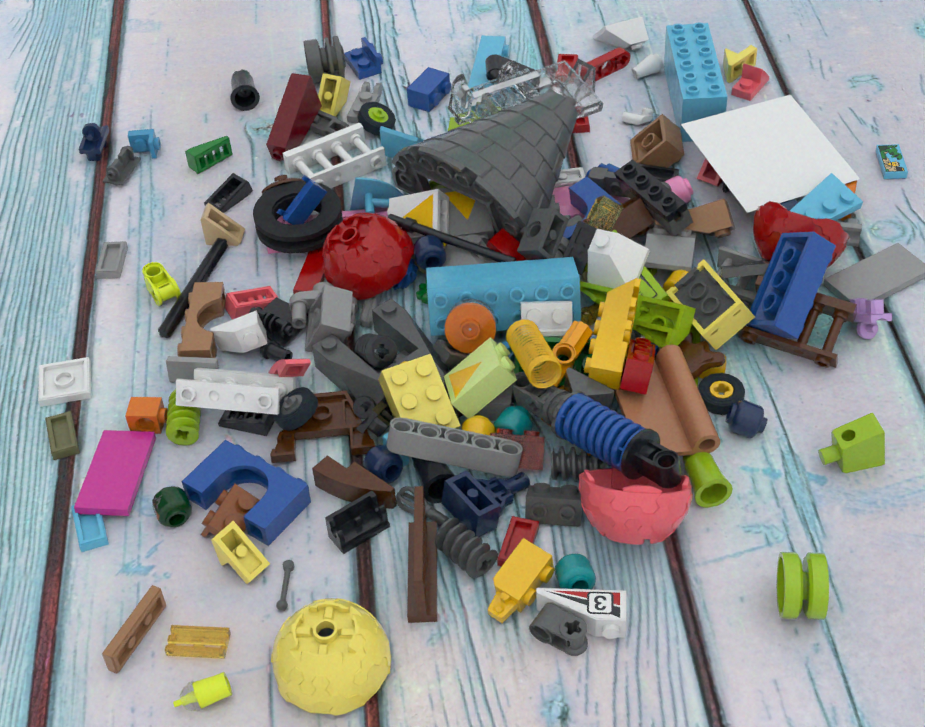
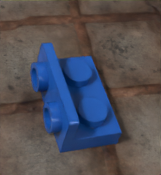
M366 37L361 38L362 48H355L344 53L345 61L359 80L382 73V56L376 52L373 43H370Z

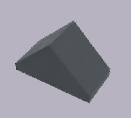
M570 367L567 368L564 390L569 393L576 390L582 391L586 396L601 403L603 406H607L611 410L614 396L613 389Z

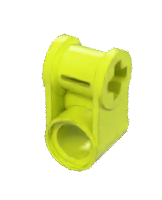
M151 262L143 267L142 273L147 291H149L158 306H161L164 301L173 297L179 298L181 294L180 289L162 264Z

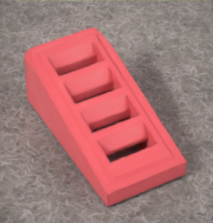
M271 286L226 293L225 309L233 320L248 314L253 307L264 309L278 296Z

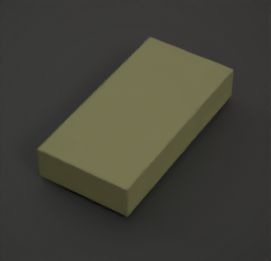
M71 411L46 417L53 460L79 454L80 451Z

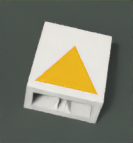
M439 189L389 198L387 215L394 214L402 218L409 217L417 220L419 224L449 234V196ZM407 232L412 239L413 246L418 239L424 236L416 232L412 234Z

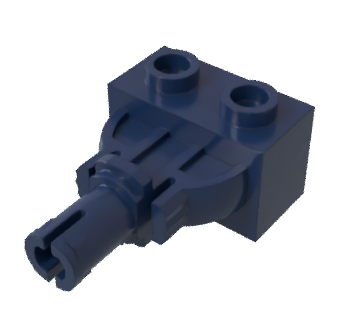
M466 470L445 480L441 504L455 518L459 519V523H464L467 526V530H472L475 533V537H480L497 528L499 517L503 514L505 507L514 501L513 494L527 489L530 485V480L527 475L524 476V472H520L507 480L500 477H494L490 480L475 479Z

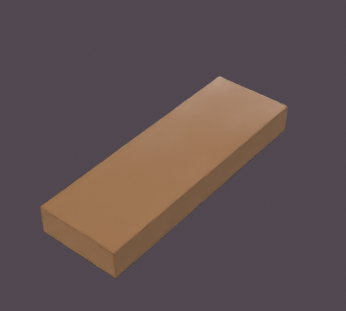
M154 585L149 588L103 651L102 656L109 671L116 674L120 672L165 609L166 603L161 588Z

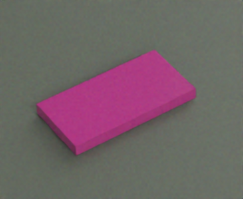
M103 431L74 506L75 513L112 516L130 515L156 440L155 432Z

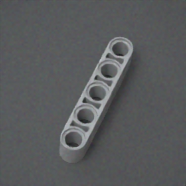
M401 417L391 420L387 438L388 450L396 454L507 477L517 474L523 451L522 446L513 440Z

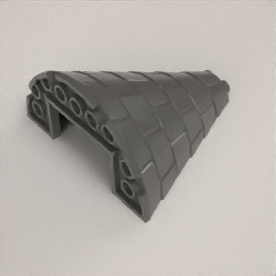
M548 89L546 93L525 100L521 104L500 110L495 114L451 129L446 133L428 138L423 142L404 147L392 160V163L395 165L392 170V176L396 188L409 194L432 190L427 178L485 204L496 233L503 228L517 241L521 242L533 209L549 208L555 183L559 179L563 160L566 157L571 134L577 120L576 102L570 96L564 97L554 90Z

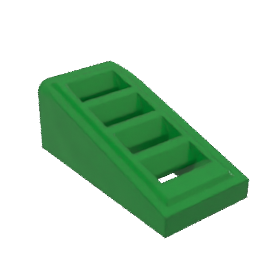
M228 136L197 145L185 151L189 168L197 174L233 155Z

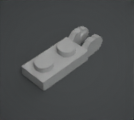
M363 83L361 92L358 93L347 114V122L358 123L357 116L359 110L366 102L379 103L383 89L382 83H376L373 93H370V83Z

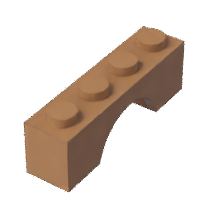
M194 282L193 291L188 296L189 309L185 310L186 324L181 328L182 343H179L177 347L178 357L216 358L217 346L214 334L203 328L213 319L224 316L226 293L223 282Z

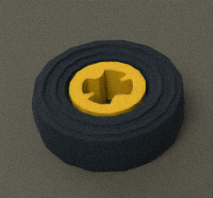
M710 374L699 383L698 390L705 406L713 414L726 415L732 403L744 400L745 389L742 382L730 374Z

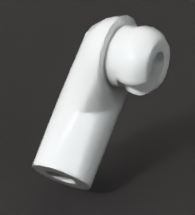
M644 107L642 114L624 111L622 122L634 125L650 122L653 119L654 110Z

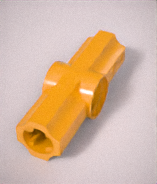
M574 321L561 341L552 350L556 358L559 355H565L569 358L567 361L557 358L561 365L562 373L560 379L554 384L556 388L565 377L567 368H573L575 360L593 335V331L589 326L581 321Z

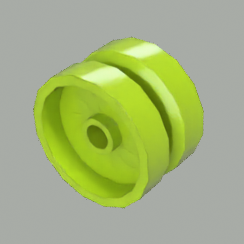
M780 552L777 562L776 581L777 605L780 618L797 619L802 607L808 619L824 620L826 618L829 602V573L824 553L808 552L803 559V563H801V559L796 552Z

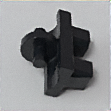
M365 395L355 400L353 404L354 413L359 418L365 419L356 428L362 434L369 429L379 438L390 426V422L394 417L387 408L388 403L385 397L377 405L371 397Z

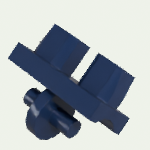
M96 123L84 125L79 153L86 154L88 161L101 160V152L107 144L108 125L99 127Z

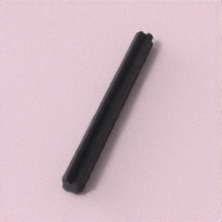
M217 238L158 328L161 337L170 338L185 315V310L189 309L188 296L193 291L194 282H206L228 247L226 239Z

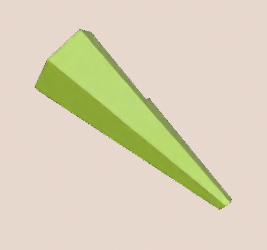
M580 281V291L598 304H600V301L605 302L607 292L613 290V288ZM638 295L636 315L632 329L642 334L645 339L650 340L661 349L666 345L678 346L690 333L696 308Z

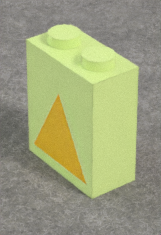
M491 337L444 376L451 404L467 418L477 414L517 380L513 370L515 365L508 357L510 355L509 350L503 343L497 344Z

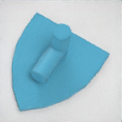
M355 177L350 211L365 209L366 213H375L374 208H389V198L404 195L396 187L381 180Z

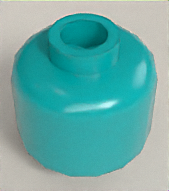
M521 406L506 407L494 422L496 437L513 440L521 444L533 428L531 414Z
M578 553L566 555L555 566V576L560 589L592 590L595 586L596 576L590 561L584 555Z

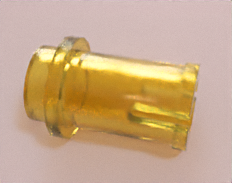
M595 302L589 307H583L581 309V322L587 325L595 324L600 304Z

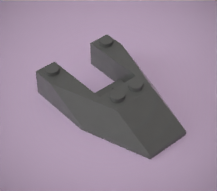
M392 298L372 309L374 331L378 335L391 338L400 352L397 354L394 362L388 367L371 368L333 334L312 345L315 367L342 391L347 390L354 402L360 396L365 395L371 397L377 405L385 397L378 380L381 371L399 365L404 361H411L428 354L432 355L449 397L444 376L450 372L446 364L439 359L438 353L433 349V344L410 314ZM453 406L457 418L463 416V414Z

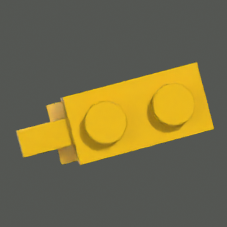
M523 538L493 577L496 594L487 609L488 614L503 623L515 610L521 613L526 605H532L536 599L537 588L543 582H549L554 574L555 569L552 555Z

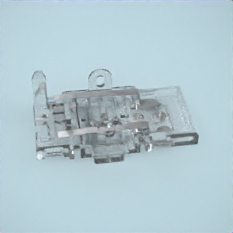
M513 60L500 68L497 79L472 88L465 84L464 74L458 75L452 82L448 110L455 117L456 123L461 125L467 122L472 123L477 119L495 114L500 110L521 104L525 99L528 100L546 93L548 89H552L564 97L570 96L576 102L577 118H584L602 111L604 103L565 60L532 72L528 68L518 71L519 65ZM511 68L509 74L506 75L507 70Z

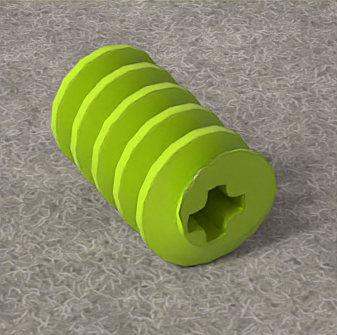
M176 390L169 396L166 436L175 444L192 445L199 438L201 408L176 406Z

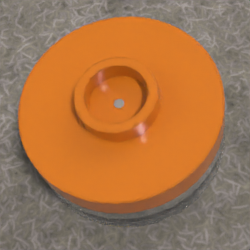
M465 299L459 301L452 306L447 314L445 322L446 338L456 350L471 354L490 337L494 340L497 324L496 316L493 310L480 300Z

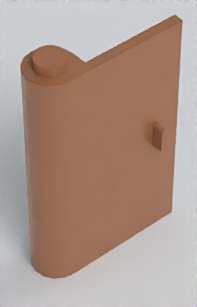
M666 345L658 351L646 395L620 388L619 390L613 389L622 415L644 428L656 431L660 437V445L675 451L679 456L693 455L699 452L711 453L719 447L720 438L679 346Z

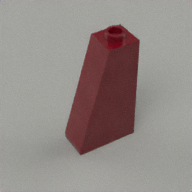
M296 73L290 75L266 143L272 159L284 161L283 152L301 145L322 107L313 80L309 75Z

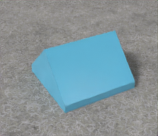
M383 126L380 127L381 146L385 149V156L391 158L402 148L424 141L412 135Z

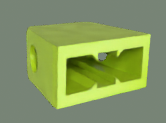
M870 413L835 428L831 432L832 445L818 450L823 465L837 462L843 473L885 465V432L874 413Z

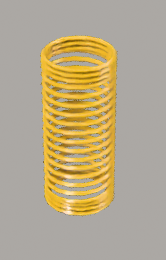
M522 319L513 323L507 330L506 339L529 382L536 388L553 386L560 379L562 368L539 328L530 320Z

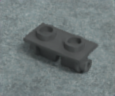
M131 146L121 148L118 159L116 158L106 169L107 173L103 183L123 185L141 160V157L134 156Z

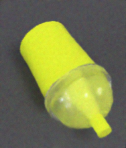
M225 672L195 682H188V685L184 686L181 690L180 699L173 701L174 707L183 705L188 711L199 712L203 708L231 696L232 689Z

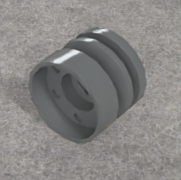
M333 36V46H330L328 37H325L324 47L321 48L317 39L303 41L308 75L311 76L313 83L321 82L324 72L334 75V71H338V76L345 78L346 62L343 46L338 36Z

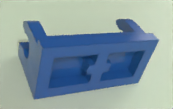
M305 175L302 177V180L306 184L287 210L279 209L277 211L278 214L283 216L285 221L292 225L304 224L327 193L318 183Z

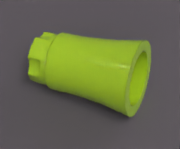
M699 452L683 456L685 470L694 491L695 501L699 506L705 508L718 506L731 496L732 485L722 474L710 453Z

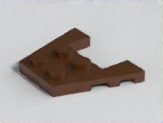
M347 390L315 393L314 395L318 399V407L315 413L302 426L294 430H282L279 432L275 449H272L270 457L272 463L296 461V440L350 435L352 455L367 454L370 449L375 447V443L370 438L368 430L362 434L356 429L362 421L354 413V403Z

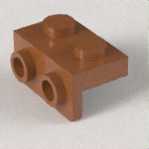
M236 484L232 486L229 492L223 490L215 502L219 507L215 512L210 510L201 523L206 526L201 535L206 537L210 532L216 536L232 521L244 532L246 526L243 517L260 500Z

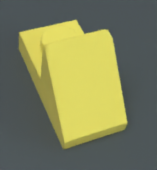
M750 45L738 54L727 48L724 49L723 68L728 83L733 82L742 75L743 64L756 65V47Z
M234 521L229 523L211 539L220 564L223 566L229 563L246 584L251 582L270 565L268 560Z

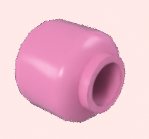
M675 176L664 181L671 186L672 192L686 202V204L690 202L693 189L687 178L683 179L681 176Z

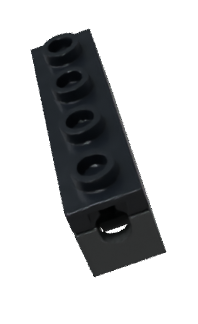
M633 159L614 172L622 192L630 199L633 197L641 198L651 217L673 236L693 223L686 202Z

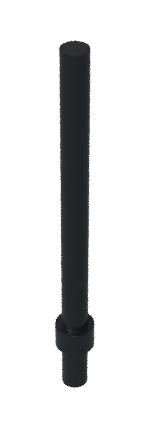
M394 214L388 215L389 219L395 221L399 227H402L404 231L411 234L416 232L424 236L433 235L443 243L496 262L517 261L516 258L419 224L415 219L409 217L402 218Z

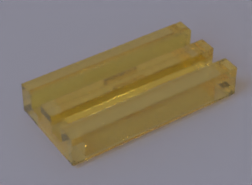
M171 625V635L168 636V645L165 647L167 656L225 659L231 635L229 628ZM176 644H193V646H177ZM205 645H214V646H221V647H220V648H217V647H204V646H205Z

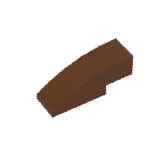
M327 455L312 468L315 486L328 494L353 502L368 492L373 491L377 496L379 507L384 505L385 508L393 509L397 506L395 488L356 462H353L346 468Z

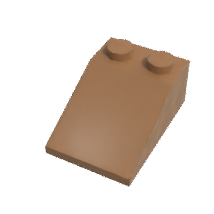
M725 199L688 209L693 223L685 229L692 230V233L723 238L731 235V230L735 229L729 205ZM655 220V224H656L657 226H661V225Z

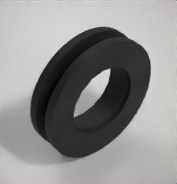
M288 182L268 190L257 200L253 209V218L259 240L270 249L283 253H305L323 247L327 235L336 225L343 221L341 202L334 190L318 183L327 191L314 209V211L320 214L312 221L299 225H288L277 221L281 216L277 211L279 209L286 211L306 182Z

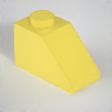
M323 73L318 93L322 105L320 110L336 117L347 102L351 82L341 76Z

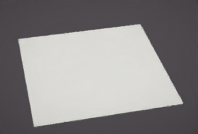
M791 95L681 124L747 213L757 210L758 206H764L769 201L782 203L805 196L831 173L843 184L860 179Z

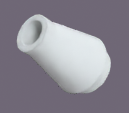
M657 53L649 54L638 65L633 67L631 71L633 76L639 79L659 73L664 65Z

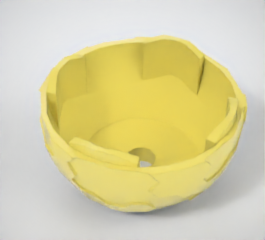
M325 598L315 600L313 603L303 606L287 618L275 637L271 662L278 690L286 702H290L309 713L333 714L337 716L364 706L377 693L387 675L390 674L392 656L385 631L369 611L348 600ZM325 628H330L334 630V632L327 637H321L318 635V633Z

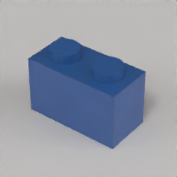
M428 67L407 88L408 106L430 112L451 90L449 73Z

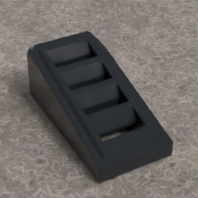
M232 173L204 202V205L206 206V204L210 203L224 213L250 195L253 191L247 180ZM219 202L221 205L218 207L215 203Z
M225 410L218 425L219 427L267 436L275 420L273 414ZM232 414H235L233 419H229Z

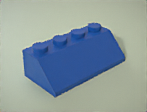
M815 232L782 233L750 309L755 318L747 326L780 337L798 339L803 331L807 315L813 306L818 288L823 282L827 266L832 260V254L836 245Z

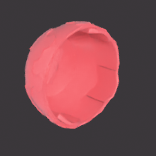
M614 467L591 471L584 470L583 473L579 474L581 505L587 519L602 536H606L609 540L619 543L641 545L645 542V539H650V544L664 541L682 523L692 502V487L687 475H682V481L678 486L662 488L644 476L634 480L629 479Z

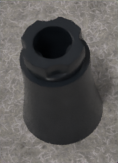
M247 70L235 71L231 79V103L238 110H251L257 106L260 99L253 78Z
M412 457L413 466L418 474L421 486H423L424 497L430 503H442L444 482L455 475L447 464Z

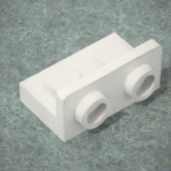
M572 301L520 302L521 320L533 321L543 336L563 338L572 325Z

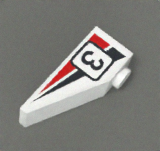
M537 588L538 611H541L546 603H552L562 610L583 619L586 623V633L607 639L626 638V591Z

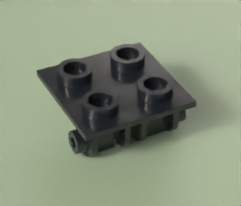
M277 297L264 309L253 307L249 312L257 310L266 330L267 339L273 340L283 347L304 329H297L292 326V311L290 310L289 303Z

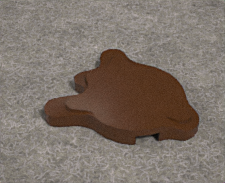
M691 331L678 345L683 352L694 379L699 377L704 371L720 367L725 363L724 354L710 351L707 341L694 344Z

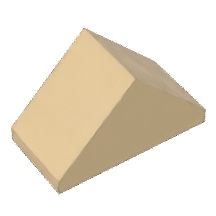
M210 203L206 204L201 217L206 245H213L217 238L227 240L228 246H238L241 243L245 228Z

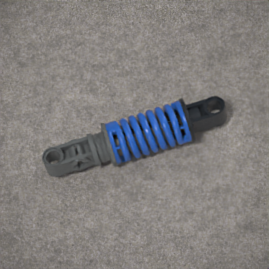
M524 372L515 374L517 380L512 384L516 404L532 412L535 416L543 418L545 423L551 425L552 432L558 438L565 439L578 448L583 449L588 454L614 467L629 479L634 480L644 476L662 488H674L681 483L682 474L679 455L675 451L660 445V437L656 431L634 423L631 419H627L616 411L610 410L607 406L594 401L582 391L576 390L569 393L564 389L556 388L554 385L548 388H536L529 382Z

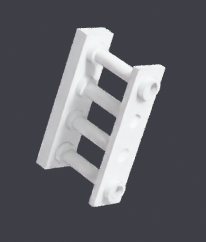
M360 123L283 152L285 170L289 175L300 171L303 175L329 188L336 187L355 179V177H360L386 166L384 147L381 146L371 150L365 144L364 128ZM358 148L363 154L352 158L347 151ZM338 155L344 162L333 166L328 159ZM319 163L325 170L314 174L308 167Z
M196 368L194 369V380L176 379V406L278 415L280 400L295 389L296 377H279L278 374Z

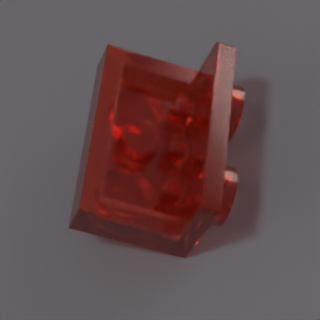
M497 428L496 433H490V436L513 440L522 446L520 469L543 470L545 437H540L539 431L524 430L523 435H512V429Z

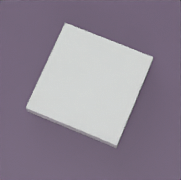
M89 357L39 365L38 402L40 407L92 398L91 362Z

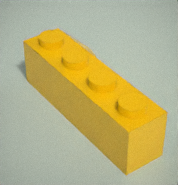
M635 278L608 291L605 302L600 301L598 317H601V320L595 321L593 335H597V338H591L589 354L593 355L592 358H586L584 373H589V378L611 389L619 390L636 315L641 279Z

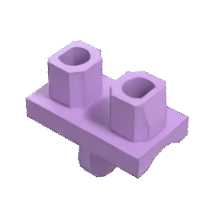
M850 299L851 303L857 304V315L854 322H858L856 328L861 338L872 339L877 334V320L892 321V313H884V299Z

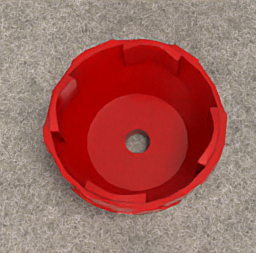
M769 201L764 206H758L754 216V240L762 259L767 261L771 260L782 233L815 232L836 245L832 254V260L827 266L829 267L841 256L850 237L843 230L840 223L829 218L814 219L791 212L777 202Z
M376 213L353 214L345 218L339 225H336L325 239L322 251V266L325 278L334 287L352 291V296L356 300L370 299L384 291H388L403 279L407 273L411 257L414 254V246L408 233L388 217Z

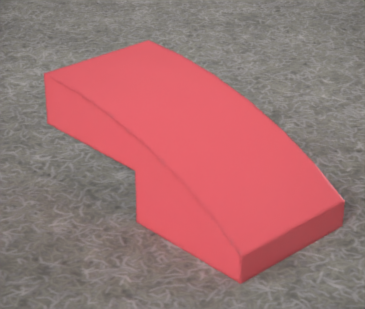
M281 359L273 364L268 373L278 374L279 377L304 376L311 362L310 359Z

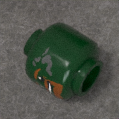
M165 487L157 492L152 499V507L156 518L164 526L179 527L189 519L192 513L188 496L180 487Z

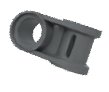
M546 603L529 626L531 634L536 639L550 644L568 655L578 656L587 650L588 639L586 637L587 626L585 621L562 610L555 604Z

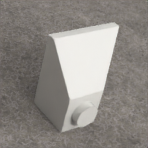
M643 17L606 25L593 35L596 41L623 49L631 48L632 51L642 48L643 44L649 40Z
M597 229L588 249L587 283L615 289L635 278L639 279L650 250L619 233Z

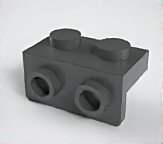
M547 483L529 485L526 494L525 519L539 521V524L581 526V494L577 486L563 485L561 487H550Z

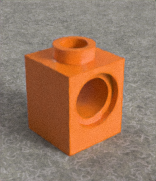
M131 397L125 415L129 430L161 434L164 423L167 421L168 409L164 408L162 397Z

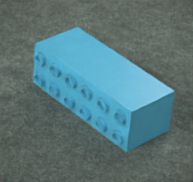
M701 22L666 26L664 72L675 122L680 128L682 142H691L693 140L681 124L724 113L727 107L728 96L708 23Z
M573 257L426 268L431 336L445 335V322L448 314L453 308L463 303H477L486 307L495 319L496 331L508 330L513 323L521 320L520 302L572 301V323L574 321H581L580 277Z

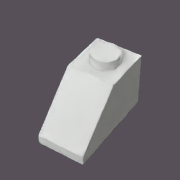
M257 310L210 328L220 351L245 353L267 344L266 330Z

